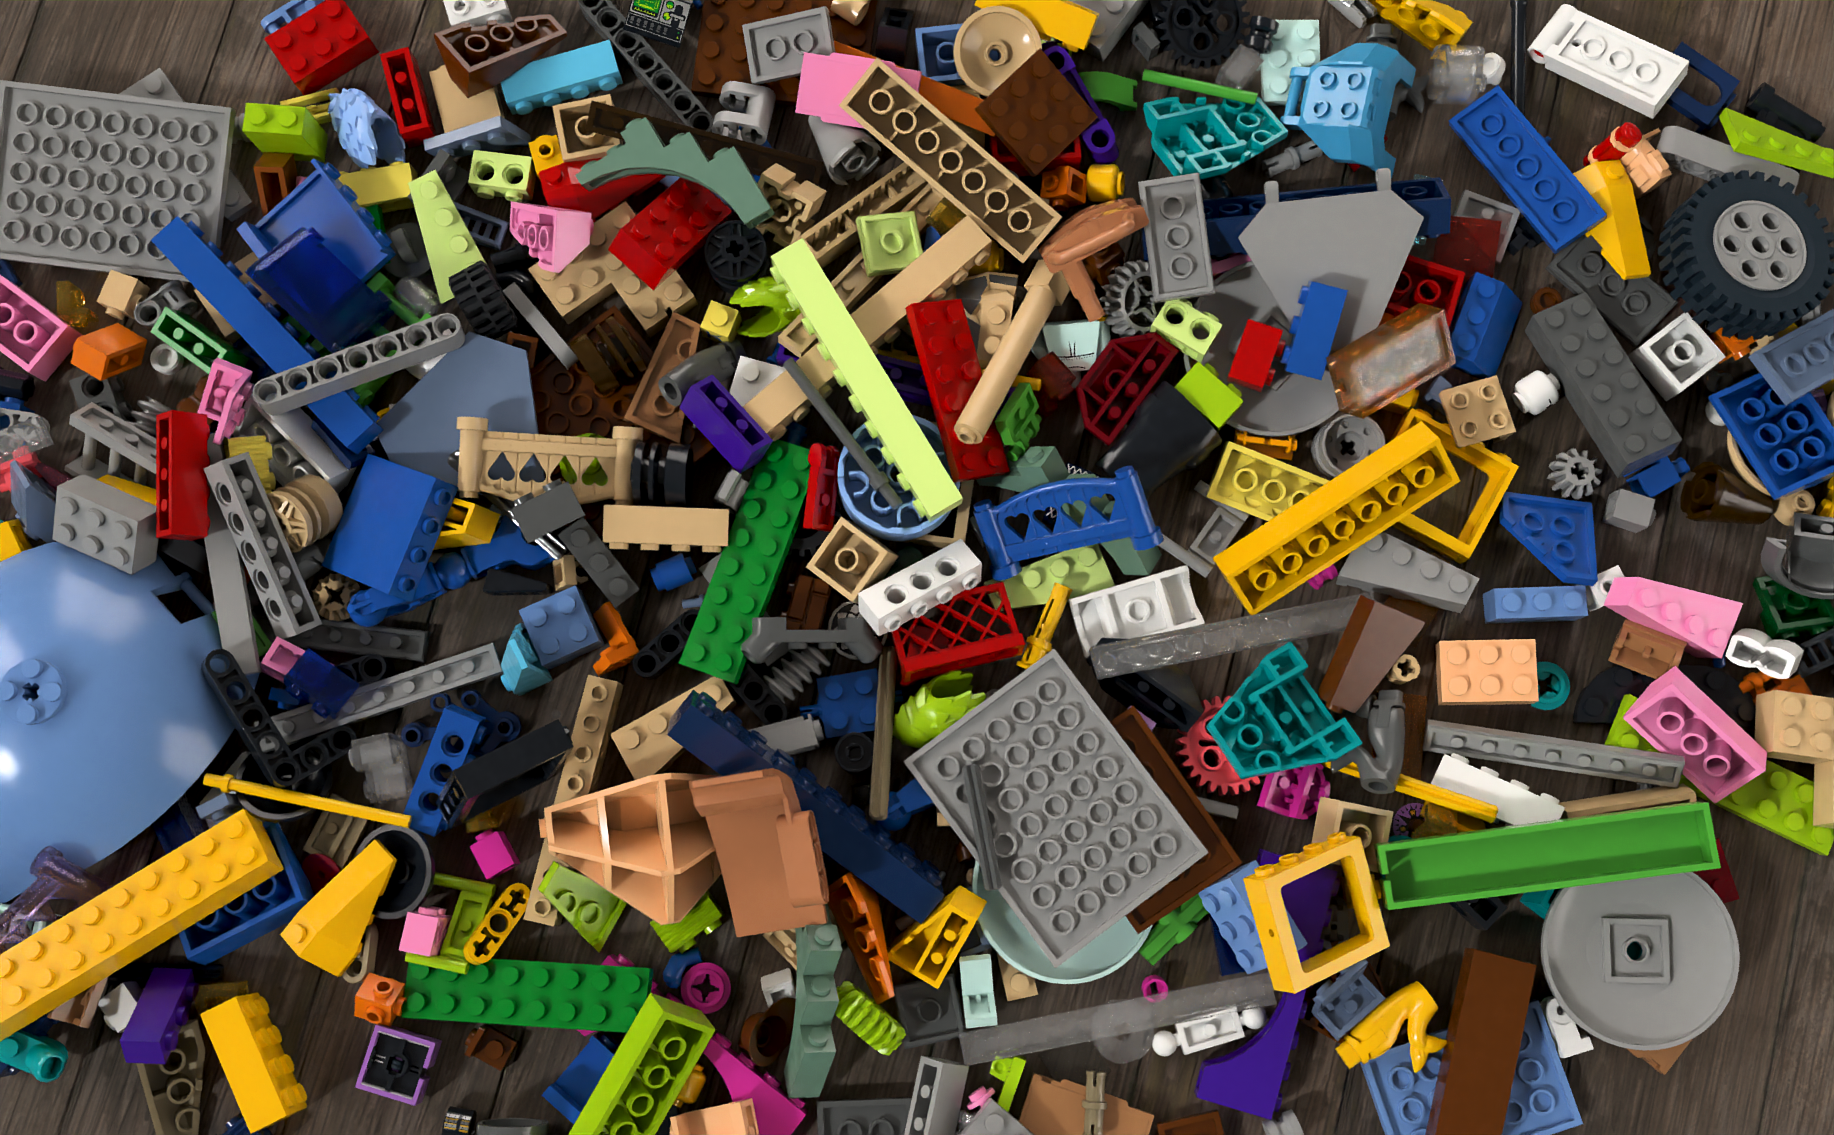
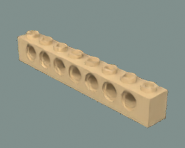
M588 675L571 737L574 747L566 757L554 805L596 792L624 686L621 683ZM546 837L523 919L554 927L561 925L563 916L538 890V887L553 861L571 869L573 868L548 852Z

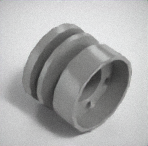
M1358 413L1341 415L1321 427L1314 436L1311 446L1312 460L1320 473L1328 479H1334L1386 445L1384 433L1378 423L1368 416ZM1346 444L1349 449L1346 451L1347 454L1342 455L1340 450Z

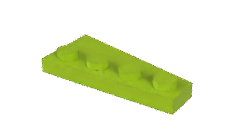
M1726 107L1720 114L1719 119L1734 152L1834 178L1833 149L1821 147Z

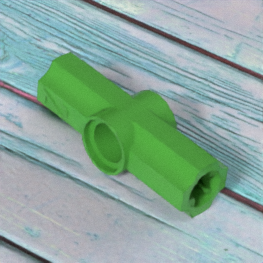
M1196 894L1158 920L1151 928L1138 952L1152 966L1176 943L1178 945L1183 942L1197 928V923L1209 913L1204 908L1200 896Z

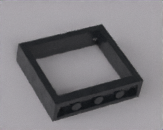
M559 719L453 770L436 801L450 830L550 780L574 747L569 736L570 730L566 726L562 727Z

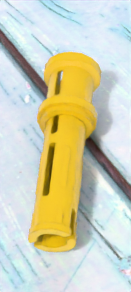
M1054 583L1037 628L1033 635L1027 637L1026 642L1028 645L1022 659L1017 661V666L1028 669L1044 657L1047 652L1052 650L1053 647H1051L1052 644L1050 642L1065 609V605L1073 591L1072 589L1059 583Z

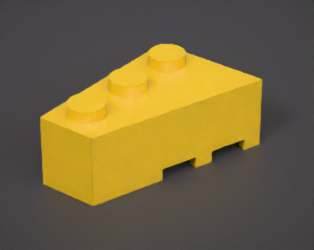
M454 498L433 550L490 543L501 514L477 504Z

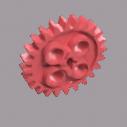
M1219 696L1213 697L1211 704L1207 699L1201 701L1204 712L1188 732H1182L1177 729L1184 736L1175 740L1176 744L1183 746L1182 750L1175 753L1176 756L1185 757V761L1179 765L1180 768L1189 767L1191 769L1186 776L1187 779L1197 776L1196 787L1207 783V793L1214 792L1216 787H1218L1219 796L1226 795L1228 789L1232 796L1239 794V787L1243 792L1249 791V782L1254 786L1261 783L1258 776L1241 779L1219 746L1199 745L1200 740L1217 744L1214 738L1206 732L1205 725L1206 722L1212 720L1231 696L1225 697L1222 703ZM1205 752H1209L1214 756L1215 764L1213 767L1205 763Z

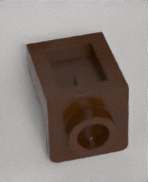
M484 1024L470 1032L465 1041V1045L468 1048L464 1055L469 1058L474 1056L497 1070L503 1071L519 1041L489 1024Z

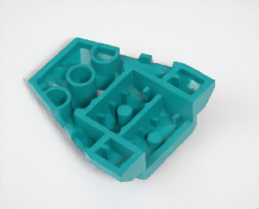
M1168 97L1146 102L1143 107L1147 126L1152 131V149L1173 176L1199 173L1200 179L1225 174L1285 139L1288 135V130L1260 97H1257L1255 105L1223 98L1222 103H1206V97H1197L1195 103H1180L1179 97Z
M1291 641L1267 654L1253 673L1246 678L1241 687L1229 698L1206 726L1241 779L1335 761L1363 744L1345 717L1337 722L1334 720L1303 676V673L1308 668V664Z

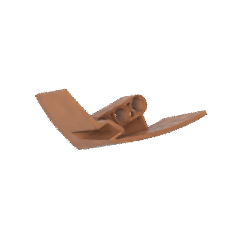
M770 768L688 781L695 808L701 817L706 818L727 892L736 938L805 927V925L826 924L828 918L825 904L829 901V888L817 824L812 810L801 811L792 778L778 769Z

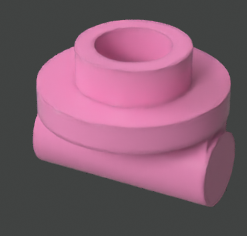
M984 1086L976 1089L968 1096L970 1102L967 1104L968 1109L972 1110L979 1105L981 1109L988 1098L995 1093V1090L992 1087L986 1090Z

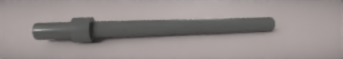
M793 358L786 360L783 363L784 368L869 477V484L875 492H880L893 510L901 506L903 501L890 486L891 480L884 471L880 472L795 360Z

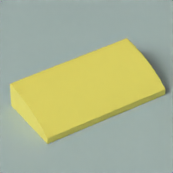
M1226 441L1217 461L1206 497L1265 521H1270L1330 480L1231 441Z

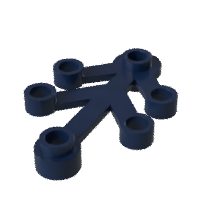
M468 690L461 696L462 705L467 709L475 708L481 715L486 717L489 722H484L483 725L487 727L485 735L491 734L480 750L474 751L472 755L483 756L495 750L501 741H512L520 734L521 721L516 714L510 711H496L482 699L481 694L476 690ZM443 692L435 694L430 700V706L436 712H442L445 707L451 704L455 705L451 702L449 695ZM468 694H473L476 697L474 705L467 702L466 697ZM437 697L444 698L445 706L443 708L437 706ZM411 722L402 729L401 739L409 747H418L425 743L426 740H432L437 726L426 727L421 722ZM501 722H507L510 725L509 732H503L500 729ZM410 730L417 732L418 738L416 741L409 738L408 733ZM461 737L453 745L457 750H462L464 747ZM443 764L440 765L441 772L448 773L452 771L451 768H446Z

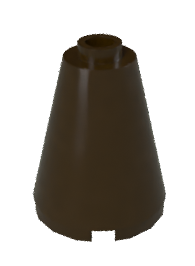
M1703 462L1695 467L1692 472L1696 473L1692 481L1686 480L1683 485L1680 508L1682 512L1687 513L1688 516L1686 518L1693 521L1760 525L1773 514L1772 500L1769 496L1757 491L1747 482L1713 462Z

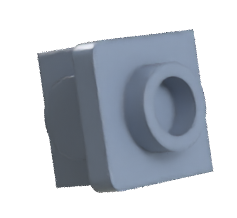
M223 793L195 807L200 819L213 820L215 825L243 809L237 799V795Z

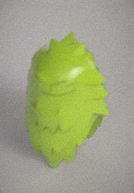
M765 276L758 280L749 281L734 292L730 299L731 304H740V307L765 306L756 316L742 322L743 326L736 330L739 335L754 338L766 337L784 331L797 318L801 311L799 308L793 310L785 296L788 290L783 283L778 285L773 276Z
M953 670L936 676L927 684H923L914 697L911 695L909 700L904 705L902 704L899 713L895 714L893 736L899 739L902 745L922 748L985 701L986 694L984 692L972 693L973 686L970 683L973 673Z

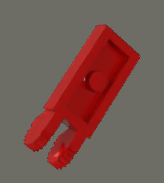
M817 442L811 445L808 455V462L811 467L809 470L803 528L831 532L833 529L838 488V457L840 456L838 449L834 446H824V444Z

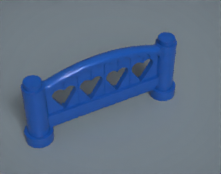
M1125 466L1115 471L1116 477L1112 479L1074 478L1059 480L1023 491L997 506L992 504L990 499L975 503L973 505L975 509L973 513L992 563L989 568L993 579L1001 581L1019 574L1022 571L1019 562L1021 560L1130 537L1134 550L1138 551L1150 549L1162 543L1164 538L1161 529L1154 524L1138 472L1134 470L1133 466ZM1104 494H1111L1115 498L1110 519L1091 503L1092 497L1102 498ZM1077 500L1085 503L1086 510L1082 525L1064 512L1062 508L1064 503L1073 505ZM1047 507H1053L1057 510L1053 532L1035 517V510L1045 511ZM1024 513L1029 517L1025 538L1007 523L1006 518L1008 516L1016 518L1018 514Z

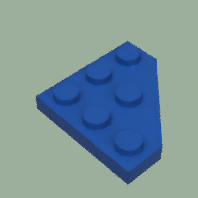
M1513 492L1504 493L1499 503L1500 524L1563 583L1594 586L1598 581L1592 503Z

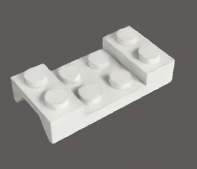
M1182 565L1068 599L1085 658H1088L1101 638L1139 639L1141 642L1205 623L1203 616L1196 606L1189 583L1188 565Z

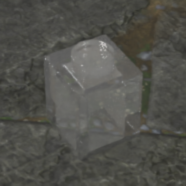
M1240 43L1220 68L1215 82L1222 86L1245 90L1259 73L1264 60L1260 58L1254 49L1246 48Z

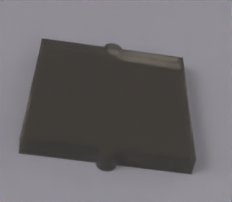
M1080 1025L1063 1037H1056V1042L1038 1054V1057L1054 1080L1057 1081L1067 1079L1086 1086L1087 1070L1096 1071V1075L1099 1071L1107 1072V1074L1111 1072V1069Z

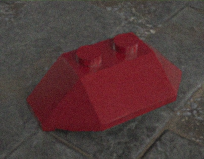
M1156 332L1111 339L1076 386L1084 427L1109 446L1179 350Z

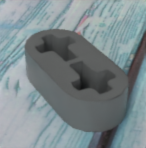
M1337 895L1335 897L1331 896L1328 906L1330 908V905H1336L1337 910H1339L1337 912V922H1332L1330 919L1328 927L1323 926L1320 939L1324 940L1323 952L1332 948L1331 943L1325 941L1330 940L1331 930H1337V939L1342 940L1338 944L1349 939L1347 903Z

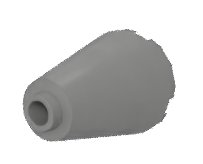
M809 116L808 123L830 178L836 184L847 185L846 180L855 178L858 181L872 171L880 159L877 155L878 150L881 151V147L874 138L861 128L823 122L821 117Z

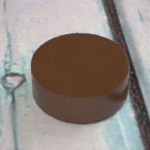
M1544 287L1531 297L1530 308L1536 314L1563 302L1557 290Z

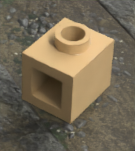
M110 270L96 302L106 308V314L114 318L123 320L126 316L135 320V307L146 299L150 288L139 279Z

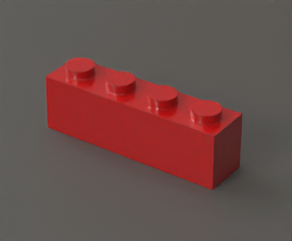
M170 410L156 415V538L193 541L208 537L210 518L207 514V501L210 497V488L207 485V476L203 469L210 466V457L207 454V440L210 436L207 414Z

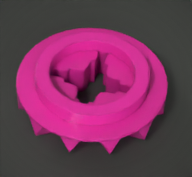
M710 962L699 963L691 967L685 973L681 982V995L685 1004L701 1010L704 1014L713 1013L722 1008L731 993L730 977L722 967ZM707 974H709L710 985L719 988V990L709 992L704 1002L703 991L698 990L693 985L703 984Z

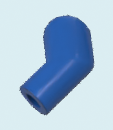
M699 947L687 950L683 954L677 953L671 956L663 971V980L669 988L681 986L682 974L687 966L703 962Z

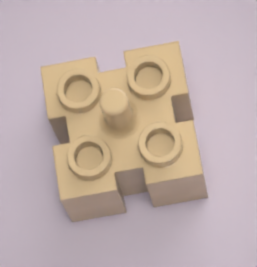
M775 163L761 173L758 181V186L775 212V215L755 226V228L762 235L767 231L774 233L773 241L786 248L793 244L797 237L813 227L815 221L811 217L819 212L827 191L808 180L799 184L794 181L795 173Z

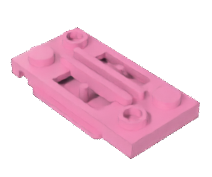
M804 52L795 113L821 117V120L827 123L865 129L845 112L839 104L875 59L835 52L831 53L830 56ZM881 60L919 93L921 71L898 68L894 62Z

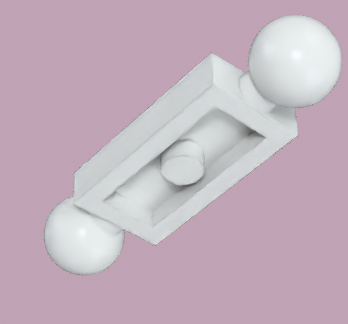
M1248 1004L1244 1007L1241 1014L1237 1013L1235 1005H1231L1175 1022L1174 1025L1177 1033L1172 1034L1165 1030L1157 1032L1153 1036L1152 1047L1158 1055L1169 1056L1175 1052L1177 1046L1181 1045L1183 1054L1187 1055L1245 1037L1242 1027L1247 1026L1251 1029L1261 1028L1266 1022L1267 1014L1265 1009L1259 1004Z

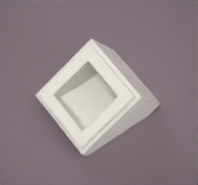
M789 968L761 977L762 991L768 1007L784 997L796 999V986Z

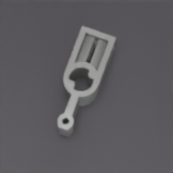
M731 469L713 500L717 507L729 509V513L736 516L749 483L741 478L742 475L739 472Z

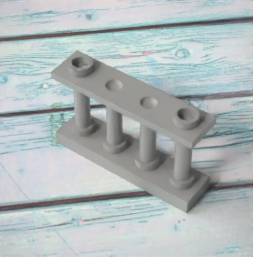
M93 402L70 414L69 424L84 432L85 439L83 455L65 465L64 470L75 477L85 474L94 479L109 474L146 486L148 470L156 474V439ZM98 441L110 448L108 465L96 459ZM123 456L136 463L134 480L121 473Z

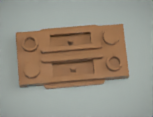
M1033 1072L1018 1121L1034 1135H1083L1085 1108L1082 1107V1100L1086 1099V1086L1067 1079L1057 1081ZM1105 1093L1104 1101L1107 1102V1109L1104 1110L1103 1135H1149L1154 1119L1152 1113L1129 1106L1126 1100Z

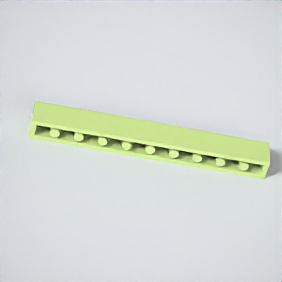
M801 238L771 256L773 267L770 268L772 276L778 285L783 283L787 288L788 293L785 296L793 310L799 308L804 316L801 322L809 336L815 334L820 344L816 346L825 361L830 359L836 369L832 373L841 387L846 385L852 394L848 397L852 407L857 413L863 412L867 419L864 425L872 439L878 437L882 443L883 448L880 451L888 465L894 463L899 471L896 477L903 490L906 492L910 489L916 499L912 501V504L921 518L926 516L929 522H932L961 505L962 495L804 239Z

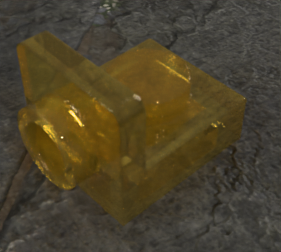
M69 280L56 281L58 317L73 327H86L88 323L99 322V317L89 308H83L85 298L80 288Z
M1428 803L1425 806V822L1412 832V839L1457 833V811L1435 803Z
M248 980L199 985V991L195 997V1006L199 1010V1017H201V1013L216 1007L217 1003H224L238 995L248 993Z

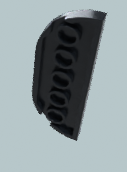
M1620 665L1600 672L1581 691L1574 708L1573 723L1613 724L1624 695L1631 694L1639 698L1656 679ZM1678 666V669L1741 728L1755 729L1756 705L1748 692L1742 693L1738 686L1740 683L1721 670L1708 666Z

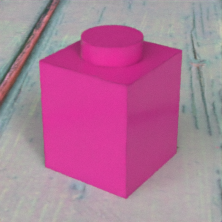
M489 829L476 836L477 842L469 846L486 879H495L521 864L504 831L494 832L493 829Z

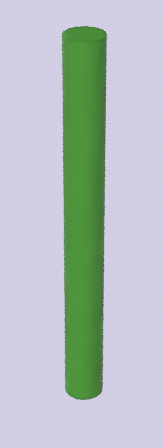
M1144 69L1142 77L1143 81L1253 105L1256 104L1258 93L1149 69Z

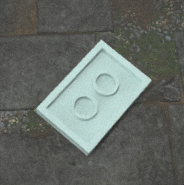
M1275 20L1280 25L1277 33L1273 35L1271 40L1273 43L1271 53H1260L1261 97L1267 106H1286L1292 80L1289 78L1292 67H1311L1320 62L1319 20ZM1303 81L1298 106H1301L1306 81Z

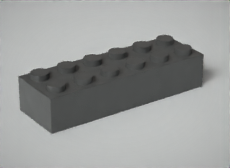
M1586 292L1532 315L1524 332L1550 373L1558 380L1562 392L1617 478L1672 454L1682 441V438Z

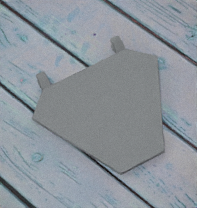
M1389 168L1376 170L1377 191L1279 202L1277 181L1265 182L1266 204L1238 236L1240 243L1290 324L1294 315L1299 316L1302 304L1297 303L1302 285L1307 286L1309 280L1348 290L1330 351L1370 347L1424 219L1421 214L1391 190V170Z

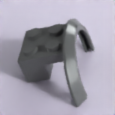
M1794 512L1785 540L1766 537L1761 551V564L1766 574L1776 583L1798 594L1818 599H1834V518ZM1784 554H1785V568H1784V566H1783V564H1782V559H1783V557H1784Z

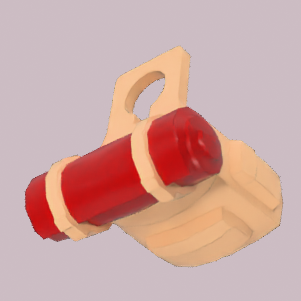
M1625 122L1620 127L1615 128L1599 145H1595L1583 158L1585 167L1594 162L1620 160L1632 183L1635 200L1660 186L1672 175L1669 165L1658 149L1655 150L1649 143L1651 139L1661 132L1659 128L1642 135L1639 128L1631 122Z

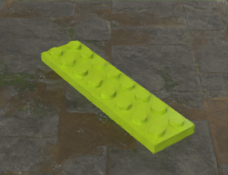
M1631 694L1624 695L1604 745L1660 753L1623 719L1624 714L1638 699ZM1769 760L1766 761L1765 772L1715 803V805L1819 855H1829L1834 841V829L1813 826L1814 782ZM1683 774L1681 775L1679 784L1684 783L1696 792V796L1713 803Z

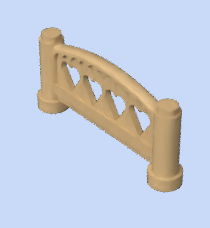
M457 417L456 429L460 430L457 491H460L459 497L478 498L479 492H486L511 501L530 492L536 497L545 493L543 486L552 482L551 473L563 457L566 456L577 475V481L574 484H570L580 505L607 499L615 500V505H634L630 481L631 464L637 443L643 441V428L613 426L612 439L488 431L487 418ZM502 452L515 472L514 478L510 481H506L502 477L498 480H492L488 476L489 469ZM533 454H535L546 473V479L540 483L535 482L533 479L529 482H524L519 476L521 470ZM595 458H597L608 477V482L604 486H598L595 482L592 485H585L581 479Z

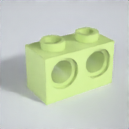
M474 150L468 184L474 193L481 198L493 199L494 196L505 197V199L513 202L532 201L537 173L532 157ZM494 173L491 179L482 180L485 174ZM523 176L521 182L511 184L513 178Z
M1179 299L1165 302L1151 325L1150 333L1156 332L1179 351L1202 363L1220 334L1223 325L1219 323V319L1209 312L1201 313L1194 309L1192 303L1187 299ZM1170 314H1176L1181 317L1182 322L1172 324L1166 317ZM1202 329L1206 331L1208 337L1206 339H1197L1193 335V331Z

